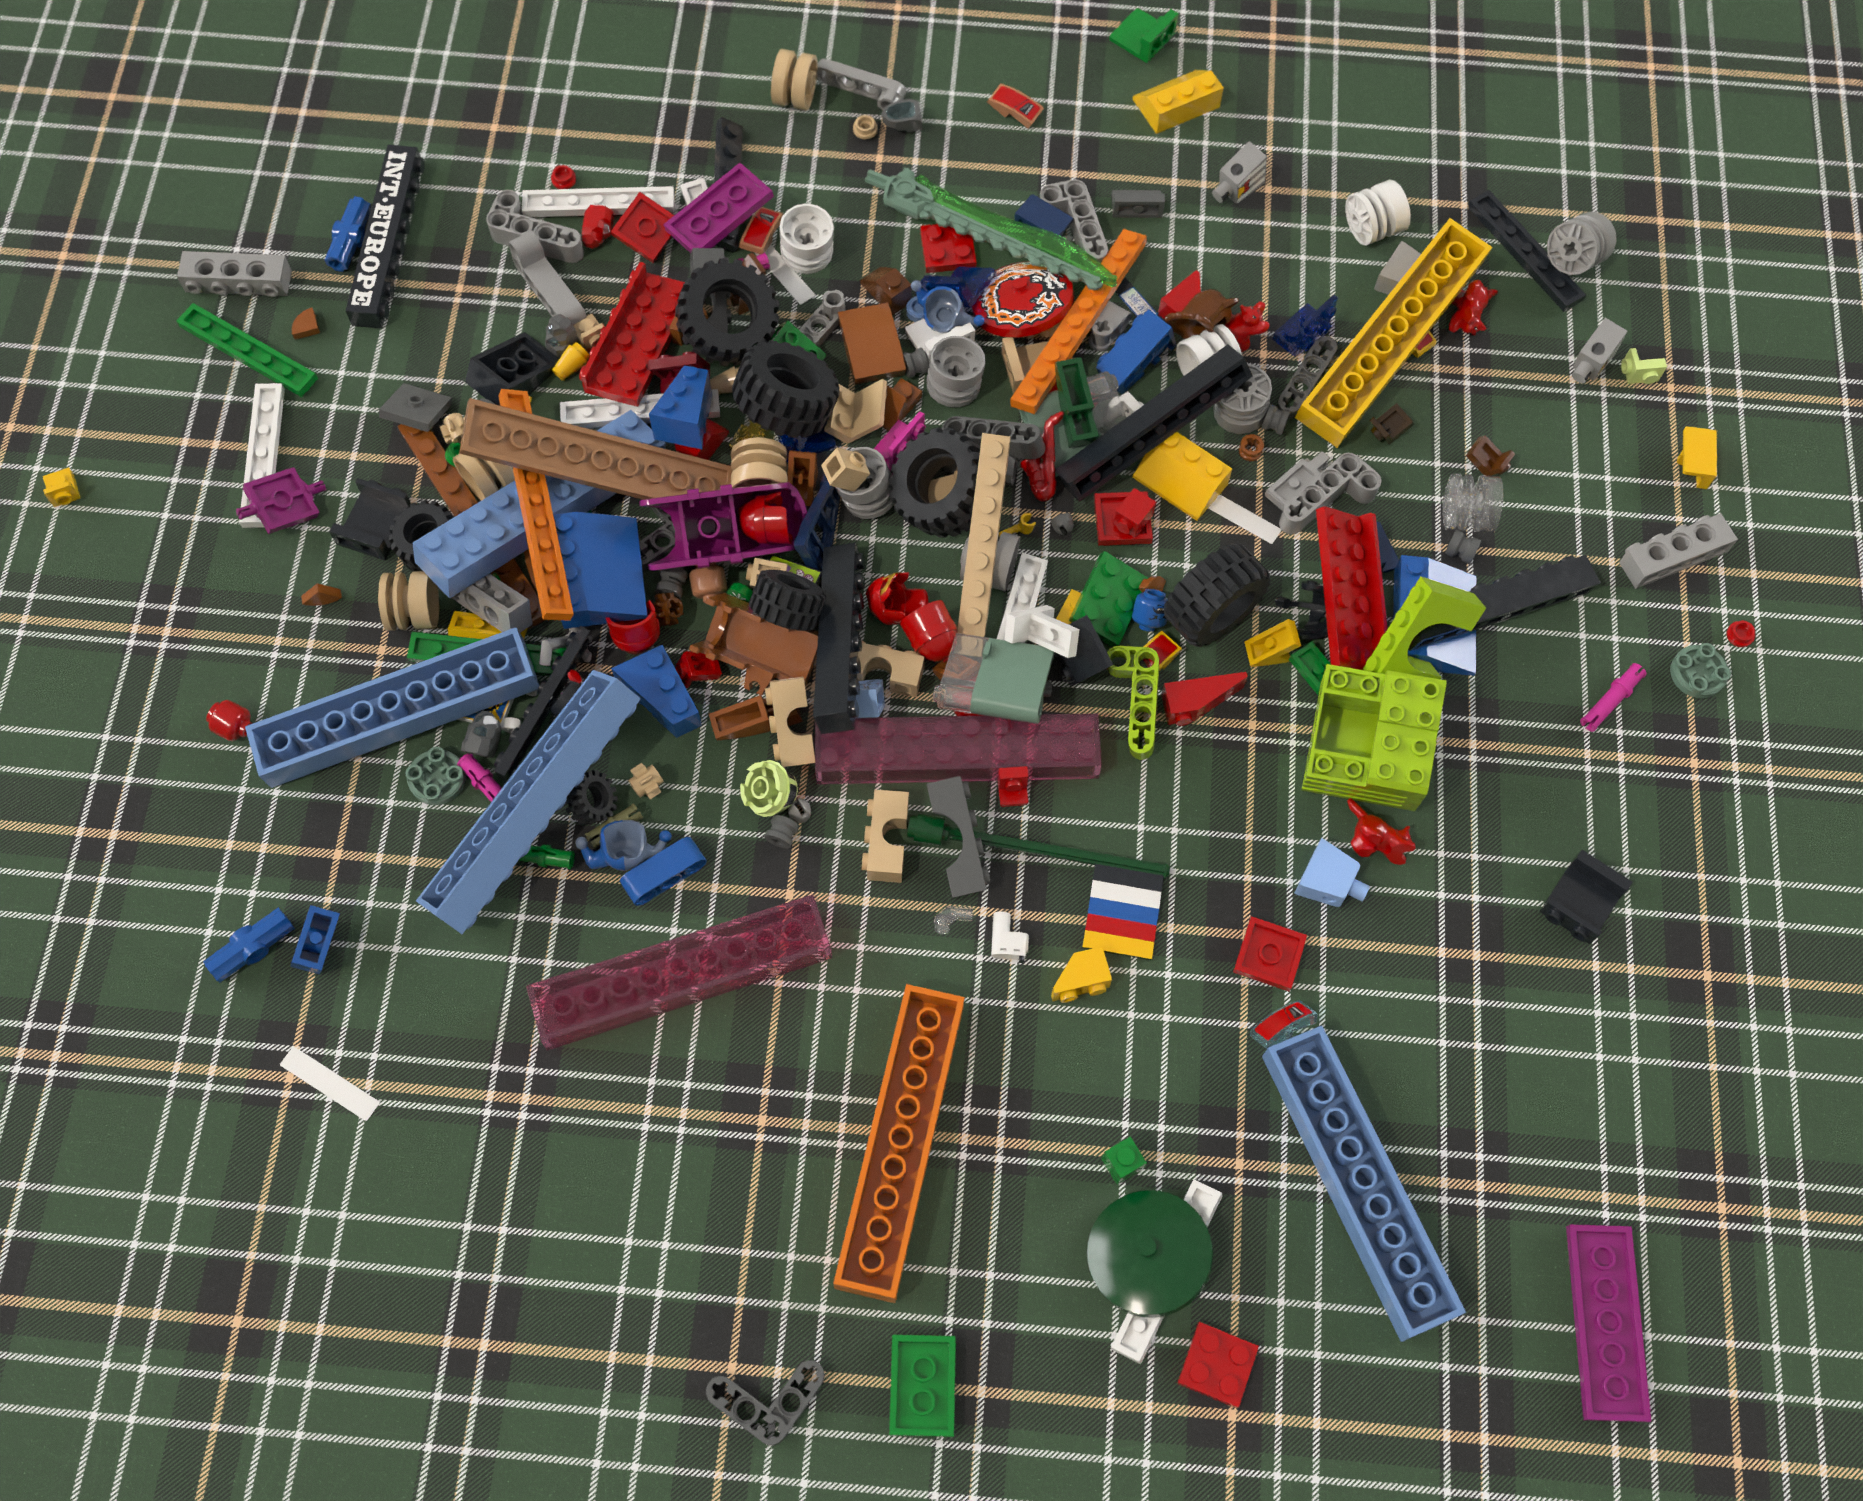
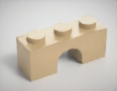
M862 641V651L858 652L861 663V673H857L858 680L864 681L866 675L871 670L883 669L891 676L890 692L917 697L924 671L925 656H920L914 651L902 652L893 650L887 645L874 646Z
M804 677L770 681V688H765L767 705L773 704L774 716H769L771 733H777L778 744H773L775 761L781 760L783 767L816 763L811 732L796 733L787 724L788 715L792 710L808 706Z
M874 790V799H868L867 816H872L871 826L865 827L864 843H869V853H863L862 870H867V880L902 883L904 846L891 845L883 837L891 829H907L909 792Z

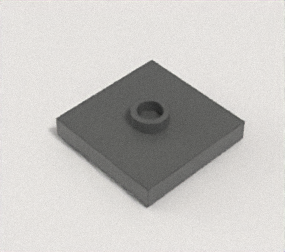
M403 383L379 409V417L428 432L452 406V397Z

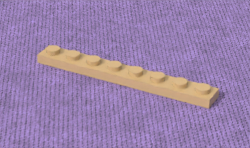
M982 433L958 621L957 646L954 655L983 658L982 654L984 651L1011 442L1010 436Z

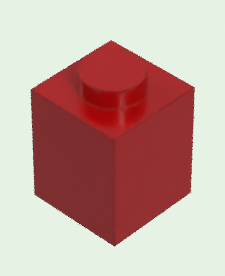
M1133 488L1117 508L1113 524L1122 533L1130 534L1136 538L1153 517L1156 501Z

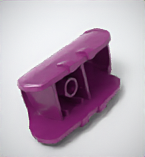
M789 482L732 488L731 484L720 485V490L699 492L698 488L688 489L687 494L639 501V506L661 508L669 514L675 529V547L667 557L648 564L649 570H663L697 565L698 569L709 568V563L730 561L731 564L742 563L743 558L795 550L794 539L798 535L800 525L807 514L804 500L798 490ZM781 492L782 507H785L787 511L788 533L792 534L793 542L792 544H758L757 541L746 536L741 530L738 510L758 495Z

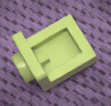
M1636 348L1629 349L1621 362V370L1626 375L1628 384H1652L1658 382L1667 368L1665 358L1639 360Z

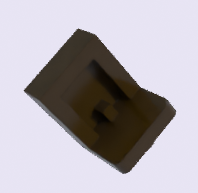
M1397 403L1378 419L1374 417L1370 419L1373 425L1370 431L1380 442L1384 439L1389 445L1414 425V422Z

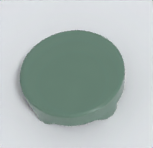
M1710 643L1683 648L1674 657L1670 667L1671 677L1675 685L1683 693L1695 698H1709L1716 695L1723 689L1731 676V671L1726 661Z
M433 747L429 751L420 754L405 772L412 794L419 801L428 805H442L455 799L461 793L466 781V773L457 765L460 759L455 754L443 750L441 747Z

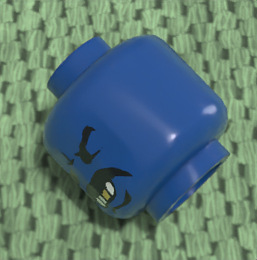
M1146 589L1143 593L1136 596L1132 619L1139 624L1140 629L1153 632L1155 628H1161L1166 625L1167 619L1164 614V605L1168 601L1166 594L1159 590Z

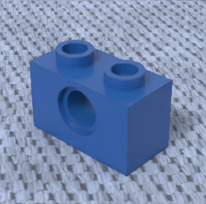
M310 905L290 967L320 975L340 913Z

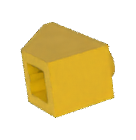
M1102 946L1076 952L1072 955L1053 987L1052 1001L1061 1000L1062 1003L1076 1000L1078 995L1089 993L1090 996H1095L1107 991L1106 988L1110 987L1112 977Z

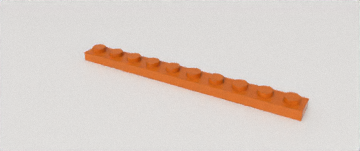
M1123 229L1107 253V256H1105L1093 274L1100 277L1103 286L1098 290H1090L1087 285L1085 286L1011 397V407L1035 415L1056 382L1055 362L1068 360L1073 357L1147 243L1146 235Z
M501 389L499 393L500 406L532 414L528 391ZM513 467L543 620L570 621L574 613L545 475Z

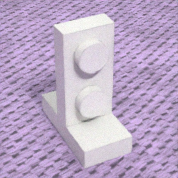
M1044 605L1008 613L1004 640L1012 644L1029 640L1070 658L1076 656L1079 629L1054 619L1055 608Z

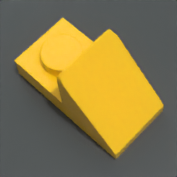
M1287 619L1245 641L1250 666L1259 667L1289 662V652L1300 647L1301 643L1295 621Z

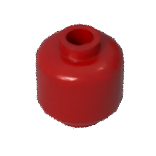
M231 700L216 702L210 708L206 717L207 722H209L210 731L228 741H236L241 736L246 737L245 726L252 724L250 722V711Z

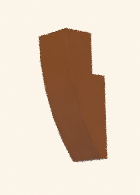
M759 695L709 714L716 740H727L770 732L769 716H774L773 704L767 705L766 698ZM799 708L792 710L788 715V726L803 722Z

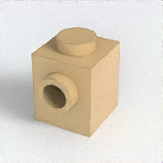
M838 447L821 465L830 486L853 492L870 475L862 454Z

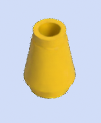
M575 342L572 346L568 345L552 371L559 379L564 381L581 369L582 366L586 365L590 355L580 344Z

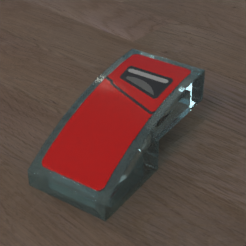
M1294 1001L1277 1009L1261 1020L1250 1030V1036L1267 1049L1292 1038L1293 1031L1317 1024L1318 1013L1302 1001Z

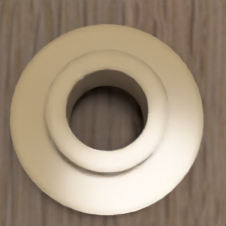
M869 115L859 116L853 124L854 134L861 139H870L878 131L876 121Z

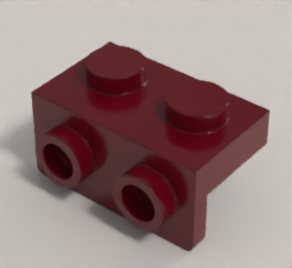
M684 352L680 356L662 355L659 359L649 360V370L661 379L662 394H664L684 365L708 370L709 378L711 365L695 352Z

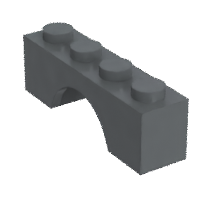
M692 248L690 254L691 274L697 267L703 268L704 263L712 260L715 264L718 263L719 258H728L724 257V249ZM720 291L712 293L709 296L712 300L713 312L707 321L716 330L728 334V324H731L732 315L731 308H727L726 299H730V292ZM699 354L700 357L706 358L703 354Z
M961 776L927 783L933 813L946 816L955 822L963 838V847L958 859L946 869L952 898L987 890L986 884L991 883L987 866L981 867L979 856L984 855L981 838L975 839L972 828L978 826L974 809L968 810L966 799L971 798L968 781L962 782Z

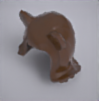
M1216 289L1204 290L1197 293L1181 312L1170 313L1164 320L1172 327L1173 333H1177L1184 340L1193 335L1200 336L1204 330L1213 332V328L1217 324H1228L1232 316L1231 308L1239 301V298L1227 299Z

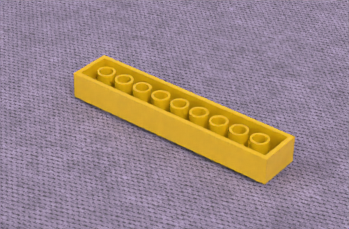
M1449 218L1305 399L1295 418L1338 448L1482 265L1492 247Z

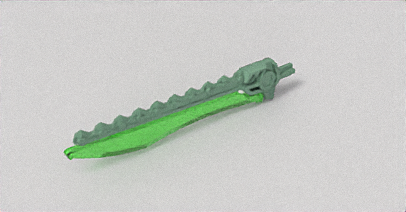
M904 168L898 175L891 177L871 169L867 172L865 182L884 190L883 203L885 207L894 208L897 212L916 220L934 219L938 226H950L955 229L957 234L972 235L976 242L991 243L994 250H1008L1012 257L1027 258L1033 266L1043 265L1049 269L1050 273L1065 274L1069 281H1082L1086 283L1090 290H1098L1103 286V283L1110 287L1116 286V275H1112L1101 263L1083 249L1052 231L1030 226L985 210L936 186L923 175L915 177V173L909 168Z

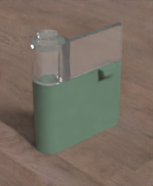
M1108 371L1087 378L1094 404L1092 412L1099 437L1126 418L1117 392L1119 388L1117 378L1114 374L1110 375ZM1058 390L1048 393L1035 415L1019 409L1023 423L1036 425L1041 436L1044 433L1045 421L1050 416L1061 412ZM1063 420L1054 427L1055 469L1089 445L1069 448Z
M956 633L940 686L936 685L934 688L933 702H937V707L940 709L1039 724L1043 709V693L1055 652L1040 645L1020 642L1012 644L1000 639Z

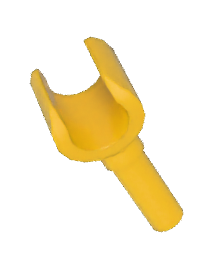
M1024 513L1018 524L999 532L998 536L1000 537L1002 532L1030 534L1036 522L1026 524L1031 519L1032 514Z

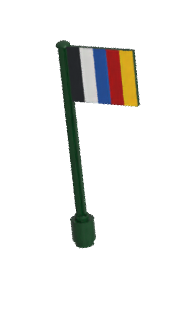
M918 813V816H910L907 838H913L914 842L941 846V841H947V839L963 842L960 829L945 824V818L920 813ZM973 831L975 839L981 838L983 846L1095 865L1082 948L1093 949L1102 946L1106 953L1152 960L1163 879H1166L1170 874L1168 863L1165 862L1164 865Z

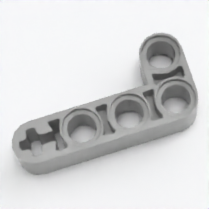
M1076 179L1044 186L1040 191V198L1073 218L1069 226L1085 270L1094 274L1105 256H1107L1108 246L1085 183Z
M503 190L496 196L486 218L491 237L495 242L509 246L508 242L532 230L538 237L545 256L569 263L578 262L583 258L584 249L580 233L577 230L524 216L518 194L513 190Z
M532 230L508 242L517 270L552 317L562 314L573 325L587 318L579 301L545 258L542 245Z
M1353 453L1342 454L1286 503L1279 520L1280 529L1286 534H1297L1317 517L1316 509L1324 506L1328 507L1344 492H1347L1359 503L1367 504L1372 502L1381 485L1380 475Z

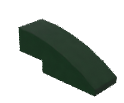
M1082 358L1055 362L1060 409L1065 413L1062 420L1068 446L1072 448L1091 444L1099 435L1092 412L1094 404Z

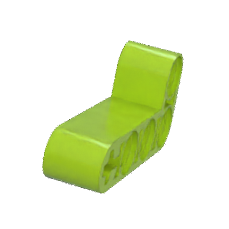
M1114 646L1107 652L1111 661L1116 657H1122L1126 660V663L1120 667L1112 665L1107 670L1113 677L1132 678L1128 736L1129 750L1134 758L1145 760L1153 754L1155 745L1159 656L1154 649L1148 647ZM1148 658L1154 664L1150 668H1143L1139 665L1140 661ZM1142 685L1150 686L1153 689L1148 695H1141L1137 690ZM1140 712H1146L1151 716L1147 722L1136 720V716ZM1139 732L1144 733L1145 745L1143 749H1138L1137 745L1140 738Z

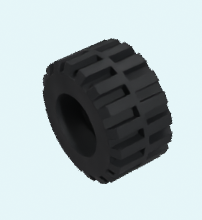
M424 500L418 505L416 502L410 504V508L407 510L405 508L400 511L402 514L395 516L393 519L395 524L390 525L389 532L391 535L388 536L391 543L390 546L412 572L423 571L415 563L413 542L454 518L446 506L443 504L439 505L436 501H431L429 504L427 500Z
M762 570L759 573L749 607L758 616L774 625L797 631L813 630L823 608L826 594L817 584L800 575L783 570Z

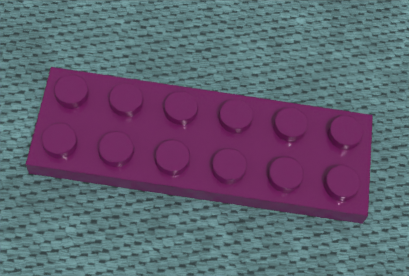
M1566 1226L1583 1420L1652 1422L1632 1227Z

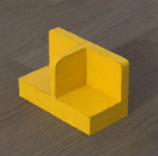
M1687 426L1683 430V450L1677 457V464L1683 465V474L1696 476V488L1707 489L1717 476V430Z

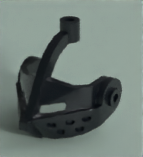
M1313 580L1301 582V589L1313 591L1312 603L1290 600L1281 596L1276 598L1275 605L1283 609H1288L1290 606L1311 609L1307 624L1304 627H1296L1300 640L1319 639L1328 634L1327 619L1321 623L1319 622L1326 614L1323 584Z

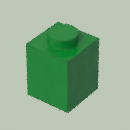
M1131 1136L1104 1151L1101 1158L1117 1185L1142 1171L1147 1164Z

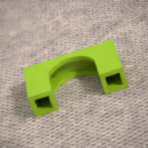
M1420 576L1415 586L1410 590L1404 604L1396 613L1386 633L1381 637L1373 654L1368 658L1363 670L1385 674L1389 670L1441 679L1442 677L1430 662L1408 656L1410 643L1420 631L1439 623L1450 624L1472 631L1486 607L1474 593Z

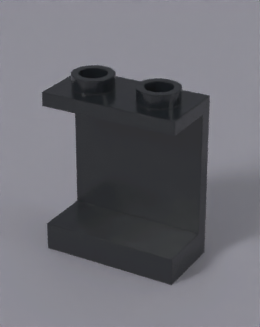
M357 478L355 483L360 491V495L344 526L333 523L329 532L336 545L386 561L392 549L388 538L391 535L389 532L390 525L395 524L393 519L395 516L402 514L400 512L402 509L405 508L407 510L410 508L411 502L407 493L399 488L394 487L390 489L382 486L377 481H365Z
M1581 850L1572 860L1539 912L1544 914L1546 919L1552 924L1561 925L1570 931L1575 939L1591 944L1600 935L1602 925L1618 900L1628 891L1633 882L1584 850Z

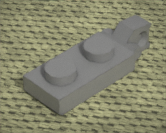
M1321 451L1311 461L1308 458L1305 460L1302 458L1266 490L1265 496L1283 511L1286 503L1328 466L1327 463L1330 457Z

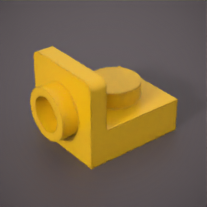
M69 467L43 476L46 489L43 490L44 494L54 508L81 499L74 474Z

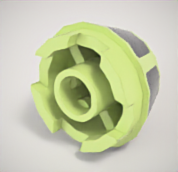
M772 760L754 763L747 769L750 772L746 776L745 784H740V794L744 805L749 806L755 814L763 817L773 816L788 809L796 800L798 793L795 777L781 764Z

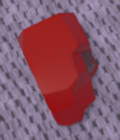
M590 204L586 209L582 225V242L585 247L592 249L598 247L605 239L611 236L614 216L613 211L607 206Z

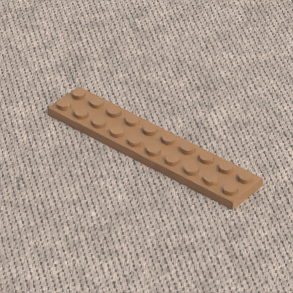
M472 398L467 402L459 454L643 500L687 494L688 489L698 488L699 492L720 490V485L731 484L733 471L731 466Z

